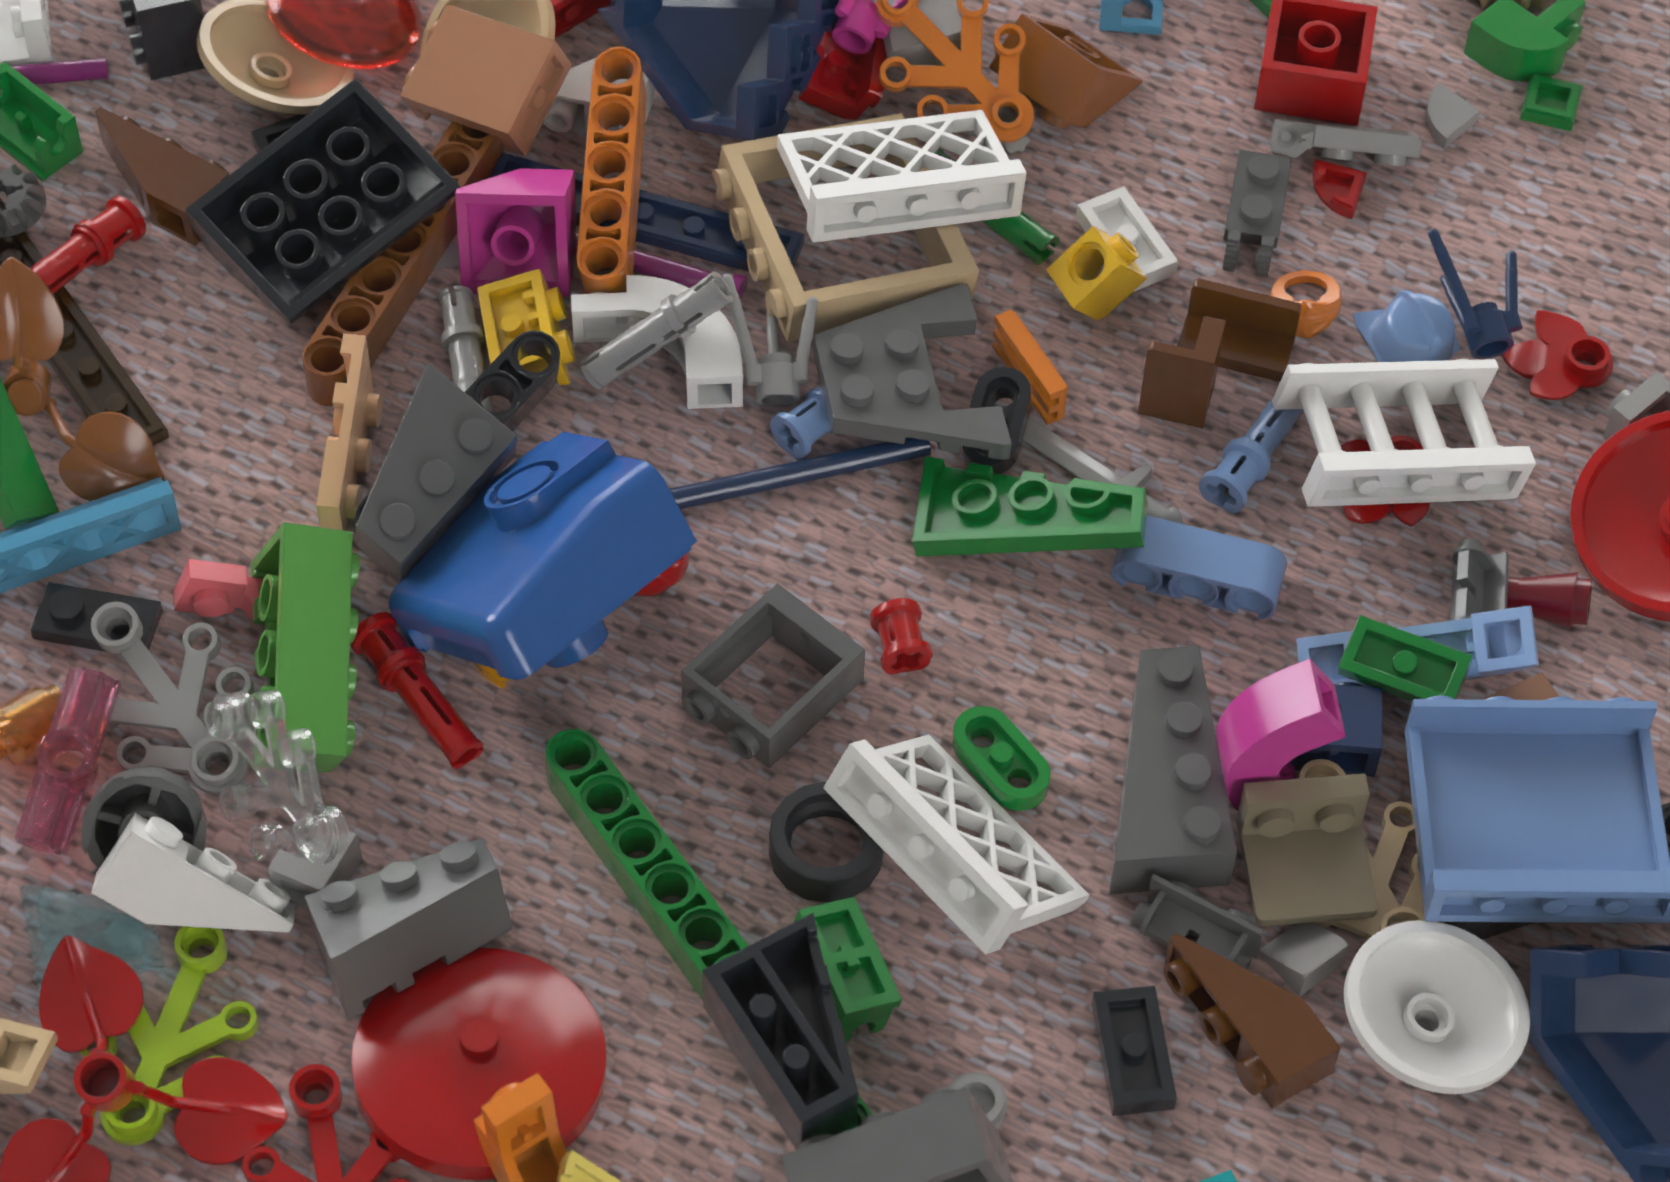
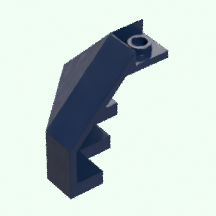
M615 0V6L599 8L598 10L623 45L637 54L641 62L642 71L685 130L750 141L777 136L783 133L790 119V115L785 108L794 91L804 92L819 64L821 57L816 49L825 32L832 33L839 17L834 11L839 0Z
M1562 944L1531 948V1045L1634 1182H1669L1670 944H1627V948H1596L1591 944Z

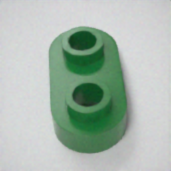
M989 706L972 707L959 715L953 729V750L958 759L990 795L1003 807L1015 811L1029 810L1041 804L1049 790L1050 767L1046 759L1011 720L998 709ZM977 737H986L992 741V745L981 748L974 745L972 740ZM1014 778H1023L1030 785L1026 788H1016L1011 786L1009 781Z

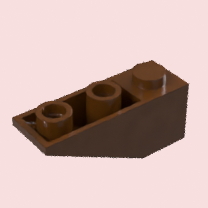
M99 107L95 114L102 144L152 224L196 246L199 240L196 238L185 209L229 176V172L213 160H204L184 150L176 141L170 138H161L141 128L133 119L127 116L120 117Z
M1179 934L1170 937L1165 966L1163 968L1168 985L1179 998L1183 999L1188 996L1200 1012L1199 1022L1205 1035L1215 1046L1219 1047L1223 1044L1237 1061L1235 1063L1237 1076L1250 1094L1255 1096L1261 1093L1270 1107L1274 1108L1334 1072L1341 1047L1303 998Z

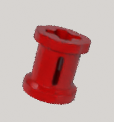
M910 598L888 600L879 604L870 613L871 627L875 632L879 633L883 647V654L880 658L881 666L885 673L890 675L924 669L930 664V659L933 656L931 646L923 640L919 627V621L922 618L920 605L917 601Z

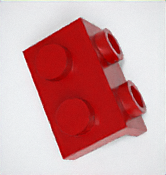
M825 32L816 49L821 60L804 92H799L798 99L840 118L857 120L867 107H876L884 93L885 88L882 86L879 78L881 65L888 58L884 41L881 38H876L869 52L858 54L840 47L834 41L832 33Z

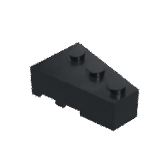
M118 0L125 28L136 26L137 32L129 34L136 65L147 64L151 81L206 68L201 61L197 49V35L204 18L201 0Z
M814 913L702 970L703 1007L796 1150L808 1138L822 1134L835 1136L849 1131L857 1125L858 1089L841 1021L837 1016L831 992V981L827 965L824 964L817 936L818 929Z

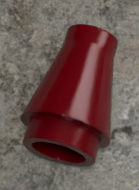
M1578 572L1523 578L1509 576L1507 609L1531 606L1534 618L1571 630L1573 624L1587 625L1591 603L1592 579L1578 578Z

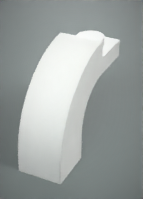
M626 275L627 292L625 293L594 292L591 294H572L571 308L574 343L611 341L661 307L660 302L671 294L678 296L690 288L657 277ZM720 310L696 325V332L689 337L682 338L680 336L662 347L676 358L684 371L687 409L743 407V370L740 345L732 325Z

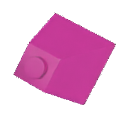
M520 168L456 190L455 201L461 286L470 288L473 294H478L477 287L540 268L550 289L558 287L562 297H570L577 223L574 170Z

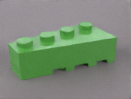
M283 522L251 561V577L263 579L259 598H255L252 604L253 624L264 625L265 628L254 653L255 673L259 677H267V686L261 687L256 699L259 766L314 773L331 772L353 750L355 724L354 721L348 720V699L352 698L355 691L357 670L355 664H349L350 644L353 643L357 633L358 611L356 608H351V588L355 587L358 580L360 559L357 553H352L353 532Z

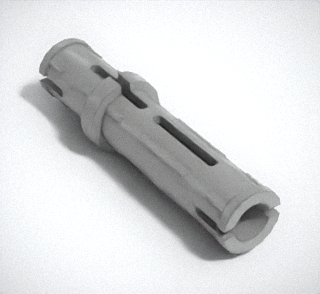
M712 271L687 291L682 292L678 296L669 295L660 302L661 307L654 311V313L612 339L599 350L581 359V370L585 378L594 388L602 390L617 377L629 371L680 336L682 338L689 337L696 332V325L734 301V298L731 296L733 293L728 283L719 273Z
M457 285L454 286L457 305L452 303L449 288L441 291L438 296L445 328L441 335V343L445 354L450 357L454 384L465 392L485 371L482 350L486 345L483 329L477 325L472 290L468 287ZM488 396L481 404L485 409L493 412L490 396Z

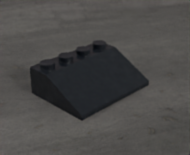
M355 78L185 210L196 238L228 273L289 324H292L455 196L456 190L461 188V185Z

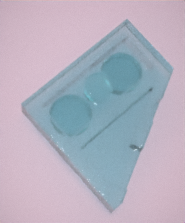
M33 885L20 887L39 992L49 960L59 942L66 935L73 936L95 948L119 957L137 975L165 968L157 925L145 924L96 896Z

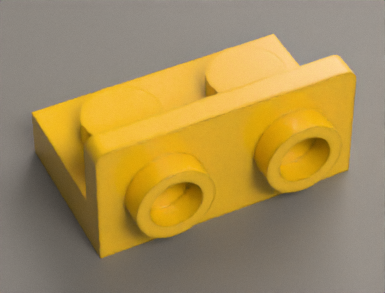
M540 268L477 287L490 364L523 332L532 330L543 331L553 337L560 350L557 382L559 385L571 384L567 364L575 362L576 357L567 330L561 331L559 324L560 320L567 318L566 306L560 289L558 287L549 288ZM534 355L527 356L519 362L529 372L543 371L549 365L545 359Z

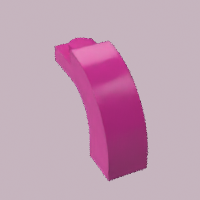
M1311 659L1286 667L1254 683L1228 705L1218 721L1216 741L1227 797L1237 811L1244 783L1297 779L1295 767L1290 763L1292 759L1307 751L1346 737L1335 684Z

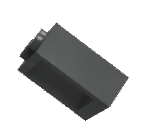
M777 583L681 670L682 703L685 710L695 721L702 725H707L710 722L726 734L728 743L740 756L745 759H751L754 756L766 767L770 768L864 680L865 649ZM773 636L823 674L824 677L770 728H767L716 687Z

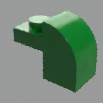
M1497 0L1471 21L1464 54L1491 73L1504 79L1529 82L1531 73L1552 77L1561 71L1566 51L1577 42L1582 33L1583 26L1580 25L1586 2L1584 0H1557L1536 17L1513 0Z

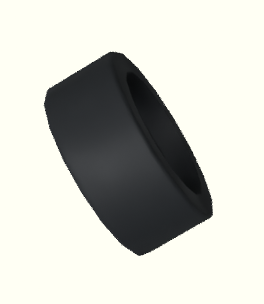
M826 782L802 786L787 795L774 811L769 831V856L774 874L787 890L805 900L829 903L854 897L869 888L881 870L884 850L823 789ZM823 816L841 818L854 825L860 831L863 841L862 850L858 857L845 865L830 868L814 866L795 855L791 846L792 833L797 826L808 819Z

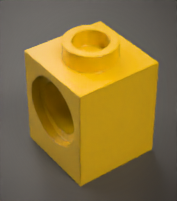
M1092 226L1046 269L1072 308L1096 321L1106 317L1147 279L1135 262L1140 255L1132 243L1118 232L1111 236L1095 226ZM1104 264L1102 272L1097 276L1099 269Z

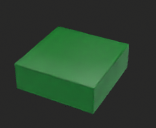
M1531 73L1520 120L1572 131L1583 85Z

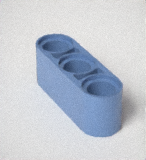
M1147 516L1144 547L1118 548L1112 567V577L1118 584L1125 586L1127 581L1146 586L1145 591L1177 599H1181L1182 595L1201 599V605L1238 613V609L1259 613V619H1267L1276 610L1287 567V558L1275 547L1264 543Z

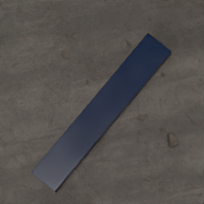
M502 152L489 178L520 168L566 169ZM575 172L576 225L579 226L584 174ZM640 190L636 230L637 242L749 272L747 251L743 242L736 241L732 235L729 213ZM606 220L600 223L599 226H612L618 220ZM775 226L794 268L805 243V234Z

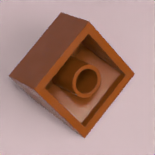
M1022 13L1015 23L1023 29L1026 36L1024 49L1019 55V92L1028 99L1030 97L1040 104L1042 109L1039 114L1048 122L1061 129L1066 130L1069 124L1086 128L1143 81L1065 25ZM1009 33L1002 46L1006 49H1014L1019 45V40L1015 35ZM996 54L989 68L998 74L1000 56Z

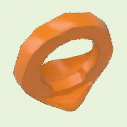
M1302 270L1286 273L1277 278L1270 291V296L1298 302L1302 305L1296 336L1303 338L1315 337L1328 328L1339 314L1342 305L1339 285L1334 278L1322 272ZM1313 283L1323 287L1327 293L1322 295L1319 301L1307 299L1294 301L1292 296L1286 294L1285 290L1294 284Z

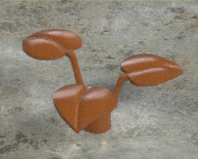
M14 257L7 258L0 266V361L13 358L14 365L7 372L4 387L16 414L30 416L40 412L42 409L45 410L61 440L71 447L61 458L58 468L59 475L65 485L82 499L93 501L159 477L164 481L165 475L158 463L151 439L146 431L132 418L112 411L96 413L86 418L80 424L77 438L69 432L56 408V400L49 397L52 383L51 375L44 365L37 362L50 359L57 353L64 335L62 312L47 285L35 272Z

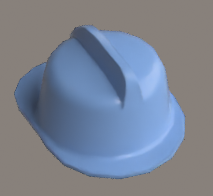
M1402 290L1398 292L1386 309L1353 313L1359 333L1378 362L1450 360L1454 353L1460 350L1455 335V324L1452 314L1443 302L1433 296Z

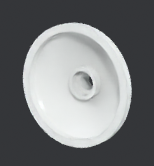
M1423 920L1397 923L1382 929L1370 937L1361 946L1348 969L1344 985V1003L1350 1026L1356 1038L1377 1064L1407 1084L1443 1094H1461L1477 1091L1492 1085L1505 1076L1517 1062L1525 1048L1530 1028V1012L1524 989L1506 960L1489 944L1466 930L1441 922ZM1415 1020L1428 1022L1433 1032L1423 1029Z

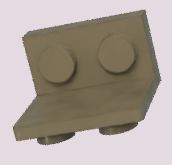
M1365 774L1244 783L1236 823L1254 919L1258 926L1372 918L1376 916L1378 903L1362 831V822L1370 796Z

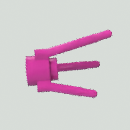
M839 0L834 12L839 18L832 31V37L845 50L864 54L870 51L876 38H887L891 27L879 19L876 13L875 2L871 0ZM897 0L892 7L896 9L903 8L907 5L908 1Z

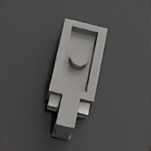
M1274 118L1270 150L1271 152L1297 158L1307 149L1321 147V157L1339 160H1353L1354 151L1375 153V163L1405 166L1407 157L1420 158L1422 139L1413 132Z

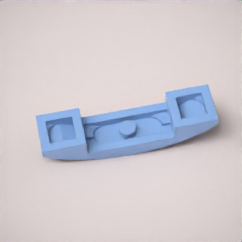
M1531 606L1470 614L1471 618L1398 628L1472 655V663L1465 681L1539 666ZM1353 631L1296 639L1299 662L1311 659L1334 684L1354 682L1364 687H1371L1338 675L1339 663Z

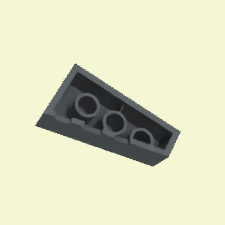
M1200 646L1140 650L1109 894L1149 891L1150 880L1153 874L1167 881H1181L1192 888L1230 885L1237 849Z

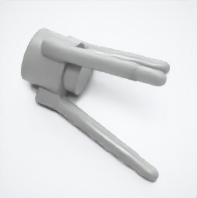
M724 274L723 278L733 293L731 296L734 298V301L729 304V309L746 365L747 385L755 386L756 403L768 407H781L798 403L800 401L799 384L809 382L808 360L818 300L815 297H810L807 300L796 362H793L791 354L780 352L778 320L776 316L769 317L768 312H766L768 353L760 356L758 363L731 274Z

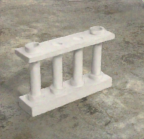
M1496 359L1333 364L1302 363L1287 365L1272 399V404L1275 410L1303 409L1311 430L1318 455L1302 487L1307 506L1518 498L1536 462L1530 446L1503 447L1498 445L1482 403V399L1499 368ZM1459 404L1475 448L1452 449L1447 447L1431 405ZM1407 406L1423 450L1395 449L1380 407ZM1355 407L1371 451H1342L1327 408Z

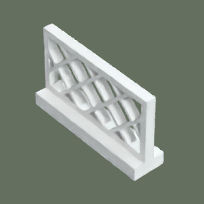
M983 110L778 134L777 137L778 152L808 214L806 230L812 243L1014 217L1021 214L1027 172L1020 159L1009 160ZM974 130L977 138L974 142H970L952 135V133ZM917 138L927 143L921 149L900 140ZM865 144L876 149L871 155L850 148V145ZM939 148H943L959 154L961 157L955 162L934 153ZM813 150L824 156L819 161H815L797 152ZM888 154L909 161V164L902 168L883 159ZM839 160L858 169L851 175L831 166ZM973 160L982 163L977 165H970L973 162ZM922 167L930 169V171L918 172ZM871 173L880 176L874 178H867ZM819 180L826 182V184L815 185Z
M929 734L874 749L865 739L850 743L823 787L985 955L1000 950L1011 933L1075 911L1090 896ZM922 757L933 770L915 764V759ZM917 785L938 792L940 798L918 790ZM955 799L967 803L973 810L955 804ZM957 825L980 833V838L957 830ZM995 839L1008 844L1014 851L996 845ZM998 866L1019 873L1021 880L999 872ZM1036 880L1048 884L1056 893L1037 886Z

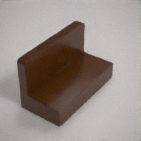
M1196 278L1191 289L1188 313L1177 346L1195 350L1204 316L1226 320L1218 367L1280 382L1289 363L1295 343L1302 305L1298 302Z
M1204 316L1195 350L1156 341L1149 343L1138 414L1199 428L1204 427L1215 386L1226 320Z

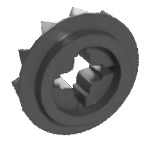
M13 164L6 171H0V192H5L7 196L6 210L0 209V238L20 234L36 224L46 208V194L44 187L38 182L34 171L22 173L16 164Z

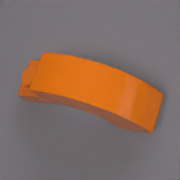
M537 1073L522 1083H511L501 1088L493 1095L489 1103L481 1107L482 1115L474 1119L480 1143L498 1182L557 1181L560 1162L565 1153H567L558 1129L552 1091Z

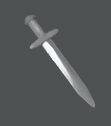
M997 401L995 403L996 405L1002 407L1009 405L1001 401ZM1028 417L1022 441L1079 479L1143 488L1151 477L1152 466L1146 464L1122 478ZM1146 495L1148 501L1147 516L1183 524L1182 515L1175 506L1167 509Z

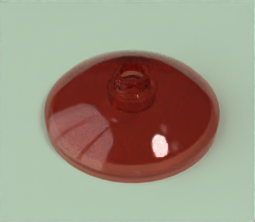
M266 0L269 17L276 29L286 40L299 50L318 60L347 68H379L402 60L416 46L422 27L421 13L415 0Z

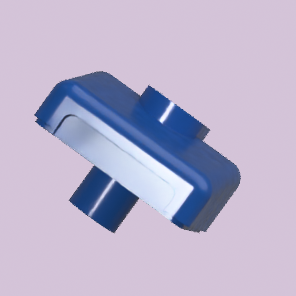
M562 432L550 442L542 441L489 481L406 576L393 588L389 596V609L410 647L419 648L423 652H427L430 649L494 668L500 677L520 680L532 675L545 664L553 668L565 667L577 663L594 653L601 647L608 636V629L602 619L692 550L691 546L697 540L664 478L650 463L644 460L616 455L608 440Z

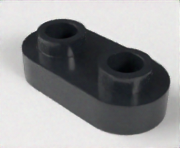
M998 367L984 373L976 383L970 408L998 406L995 403L999 399L1009 398L1013 400L1010 405L1002 407L1012 442L1010 458L1003 460L988 458V455L981 452L982 449L962 446L963 456L967 465L975 463L992 466L994 474H1001L1015 464L1032 406L1031 388L1028 379L1023 373L1010 367Z

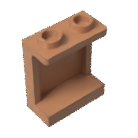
M447 4L440 19L431 26L427 36V44L418 62L408 71L400 97L418 118L429 120L431 115L434 114L498 137L508 151L526 157L572 63L555 40Z

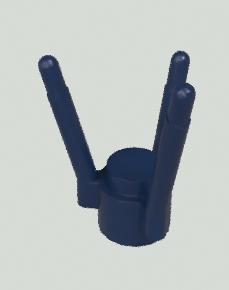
M1435 228L1430 229L1428 237L1444 273L1440 277V281L1465 333L1471 356L1476 359H1489L1506 353L1514 346L1511 333L1523 328L1518 313L1516 252L1510 250L1506 254L1505 311L1499 310L1494 302H1484L1472 306L1439 231Z

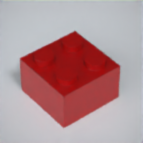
M1272 0L1254 110L1358 126L1367 85L1378 6L1340 0Z

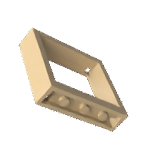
M900 113L811 130L901 120L905 118L903 114ZM778 136L721 146L718 169L712 172L717 184L715 197L719 202L724 201L727 206L732 235L736 241L743 242L747 251L750 275L755 282H761L765 291L769 317L776 316L787 343L800 340L807 300L810 297H815L818 300L813 337L814 334L957 284L967 283L971 299L973 298L979 269L957 224L914 229V233L931 267L804 291L755 185L756 183L790 177L777 149ZM914 138L900 140L918 147ZM865 144L850 145V148L871 155L876 149ZM813 150L797 152L815 161H819L824 156ZM888 154L883 159L902 168L909 164V161ZM837 160L831 167L837 169L851 165ZM922 167L918 172L930 171V169Z

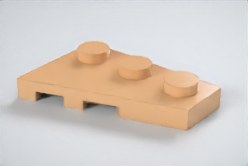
M343 333L340 353L344 358L347 383L335 382L332 401L334 405L333 429L334 434L339 437L328 436L326 439L316 507L320 527L346 531L348 518L355 519L356 509L362 501L361 485H356L359 472L368 473L370 470L372 440L367 439L369 427L378 428L380 425L383 398L382 394L374 393L366 336Z

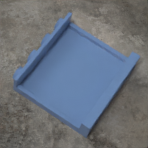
M1448 696L1414 699L1405 728V740L1425 921L1670 923V859L1650 727L1658 709L1657 702L1635 701L1627 697H1616L1607 701L1574 700L1562 696L1547 700H1514L1507 696H1495L1486 700L1453 699Z

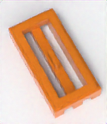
M1010 309L995 315L994 323L997 328L993 329V337L996 342L992 343V348L1006 367L1020 371L1028 379L1031 388L1032 405L1046 425L1064 418L1068 385L1016 312Z

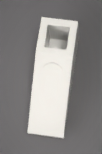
M135 813L95 876L92 894L145 924L288 933L294 925L295 904L289 901L290 896L284 889L267 879L261 878L255 882L236 871V864L228 856L213 848H205L204 851H201L182 840L183 834L181 831L159 817L153 816L150 820H147Z

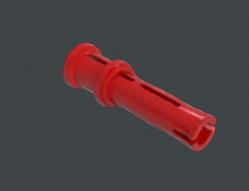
M114 196L106 202L103 212L92 220L84 219L75 224L70 234L71 238L31 266L30 269L41 278L51 293L54 294L91 265L102 266L110 262L114 257V251L128 240L137 241L142 238L146 233L145 220L139 209L130 200L122 196Z
M378 612L369 616L358 625L356 637L353 643L350 644V647L356 654L364 655L377 671L376 680L381 688L392 693L397 692L417 718L420 725L427 731L450 761L449 763L453 769L457 770L479 757L484 750L482 747L484 744L480 739H477L452 707L450 701L445 698L425 672L426 663L423 653L419 648L410 647L397 631L398 625L391 613Z

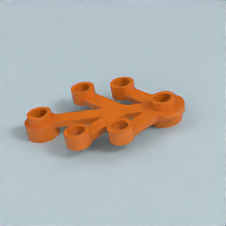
M876 0V13L884 24L894 28L905 26L943 65H910L902 57H890L883 62L880 68L879 78L882 86L890 92H900L907 87L966 89L979 103L947 104L941 96L931 94L919 101L916 118L924 117L922 110L931 104L940 107L942 114L983 110L999 142L1013 143L1021 140L1028 134L1034 121V110L1029 99L1019 92V55L1022 53L1026 42L1025 33L1020 26L1006 23L1001 25L995 32L993 48L996 54L1000 56L998 85L996 89L981 73L982 26L989 0H981L982 7L977 11L967 10L963 5V0H957L956 9L961 16V50L918 8L919 0H907V5L900 9L891 7L888 0ZM1008 33L1013 34L1018 38L1019 45L1014 49H1006L1000 44V37ZM891 67H900L904 70L906 77L900 82H892L886 77V71ZM1003 107H1011L1016 111L1018 118L1014 122L1005 123L998 117V111Z

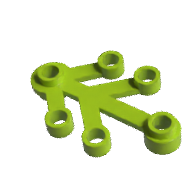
M183 926L177 932L174 946L181 968L156 1027L143 1005L138 1021L128 1031L142 1058L134 1076L135 1081H141L145 1085L160 1091L183 1097V1077L160 1087L167 1068L228 1039L241 1042L250 1039L257 1032L259 1021L256 1010L250 1003L245 1001L231 1002L222 1009L219 1015L183 1031L206 975L218 970L227 958L228 950L221 928ZM207 945L214 949L210 955L203 958H193L191 956L193 950L198 946ZM236 1014H246L250 1017L249 1023L243 1028L234 1029L227 1025L229 1019ZM107 1037L109 1040L107 1052L116 1056L118 1051L116 1037ZM87 1049L80 1052L82 1058L90 1053ZM214 1055V1056H210V1057H207V1058H211V1057H224V1056ZM134 1095L124 1108L115 1112H100V1119L105 1133L111 1140L121 1145L135 1146L153 1139L162 1129L166 1113L176 1108ZM131 1108H141L145 1111V1116L136 1122L125 1123L122 1121L124 1113Z

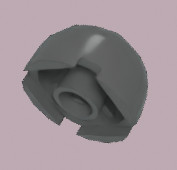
M137 766L117 772L95 791L84 812L81 843L85 854L86 852L88 853L90 860L97 867L96 872L135 813L147 820H150L153 816L162 818L181 831L183 834L182 840L201 851H204L207 818L198 793L183 777L162 767Z

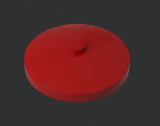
M1670 410L1647 416L1627 425L1596 450L1578 478L1572 497L1570 513L1571 529L1577 553L1584 568L1596 585L1606 595L1627 610L1647 618L1670 622Z
M478 948L449 965L443 962L441 957L412 973L415 984L398 993L391 985L378 992L369 1003L356 1029L352 1046V1077L356 1101L361 1114L376 1137L390 1151L417 1168L436 1175L461 1180L496 1179L480 1143L474 1119L482 1115L481 1107L489 1103L493 1095L501 1088L511 1083H522L537 1073L552 1091L558 1129L565 1148L569 1147L582 1134L598 1108L606 1076V1044L601 1022L589 999L581 989L566 975L539 959L515 951L497 948Z

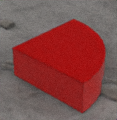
M1316 159L1312 175L1316 194L1329 209L1353 220L1367 172Z

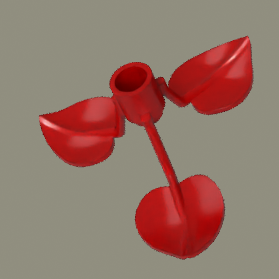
M66 935L59 942L46 967L40 990L39 1016L42 1028L56 1033L58 1040L55 1046L63 1052L78 1053L96 1042V1048H93L89 1055L79 1062L73 1077L77 1093L85 1100L80 1107V1114L82 1115L81 1130L77 1135L72 1126L56 1118H43L27 1123L12 1136L5 1148L0 1167V1182H109L111 1163L108 1156L99 1148L87 1144L93 1134L95 1114L97 1111H118L124 1108L134 1095L171 1108L181 1109L174 1124V1132L179 1145L193 1159L210 1165H225L243 1159L248 1151L261 1146L286 1124L288 1113L281 1096L262 1074L249 1065L231 1058L211 1057L191 1064L186 1069L182 1079L183 1097L174 1096L145 1085L141 1081H135L132 1071L117 1056L107 1052L109 1049L107 1037H117L127 1033L138 1021L144 1004V991L141 981L135 971L119 957L95 948L73 936Z

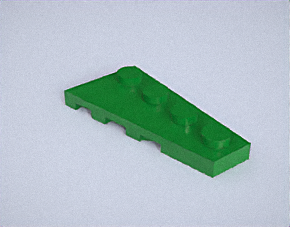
M925 456L912 543L917 557L1144 547L1148 501L1145 488L1074 478L1069 484L1049 482L1044 473L1023 471L1021 477L994 474L992 466L969 463L967 470L946 467L944 459Z

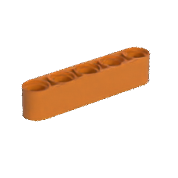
M619 46L608 48L601 52L595 59L592 71L577 247V265L585 294L594 292H627L626 275H633L647 92L639 57L629 48ZM616 80H628L621 84H613V82H615ZM613 126H625L624 128L617 131L608 130ZM609 173H622L616 178H603L605 175ZM606 220H618L612 226H599L600 223ZM602 268H614V271L607 275H595Z

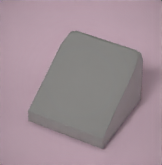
M1314 922L1298 923L1261 948L1259 955L1300 997L1345 964L1350 946L1343 938Z

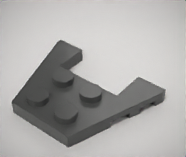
M967 283L957 284L814 334L812 350L832 433L904 444L905 438L909 437L937 442L938 449L943 451L960 453L961 446L989 450L988 458L1000 460L1010 458L1012 442L1002 406L943 410L924 340L926 338L975 334L977 317Z

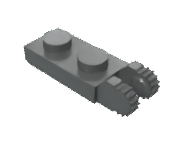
M1239 149L1223 239L1227 240L1222 270L1234 272L1235 266L1239 263L1240 242L1260 246L1254 265L1256 276L1268 277L1273 248L1277 249L1292 158Z

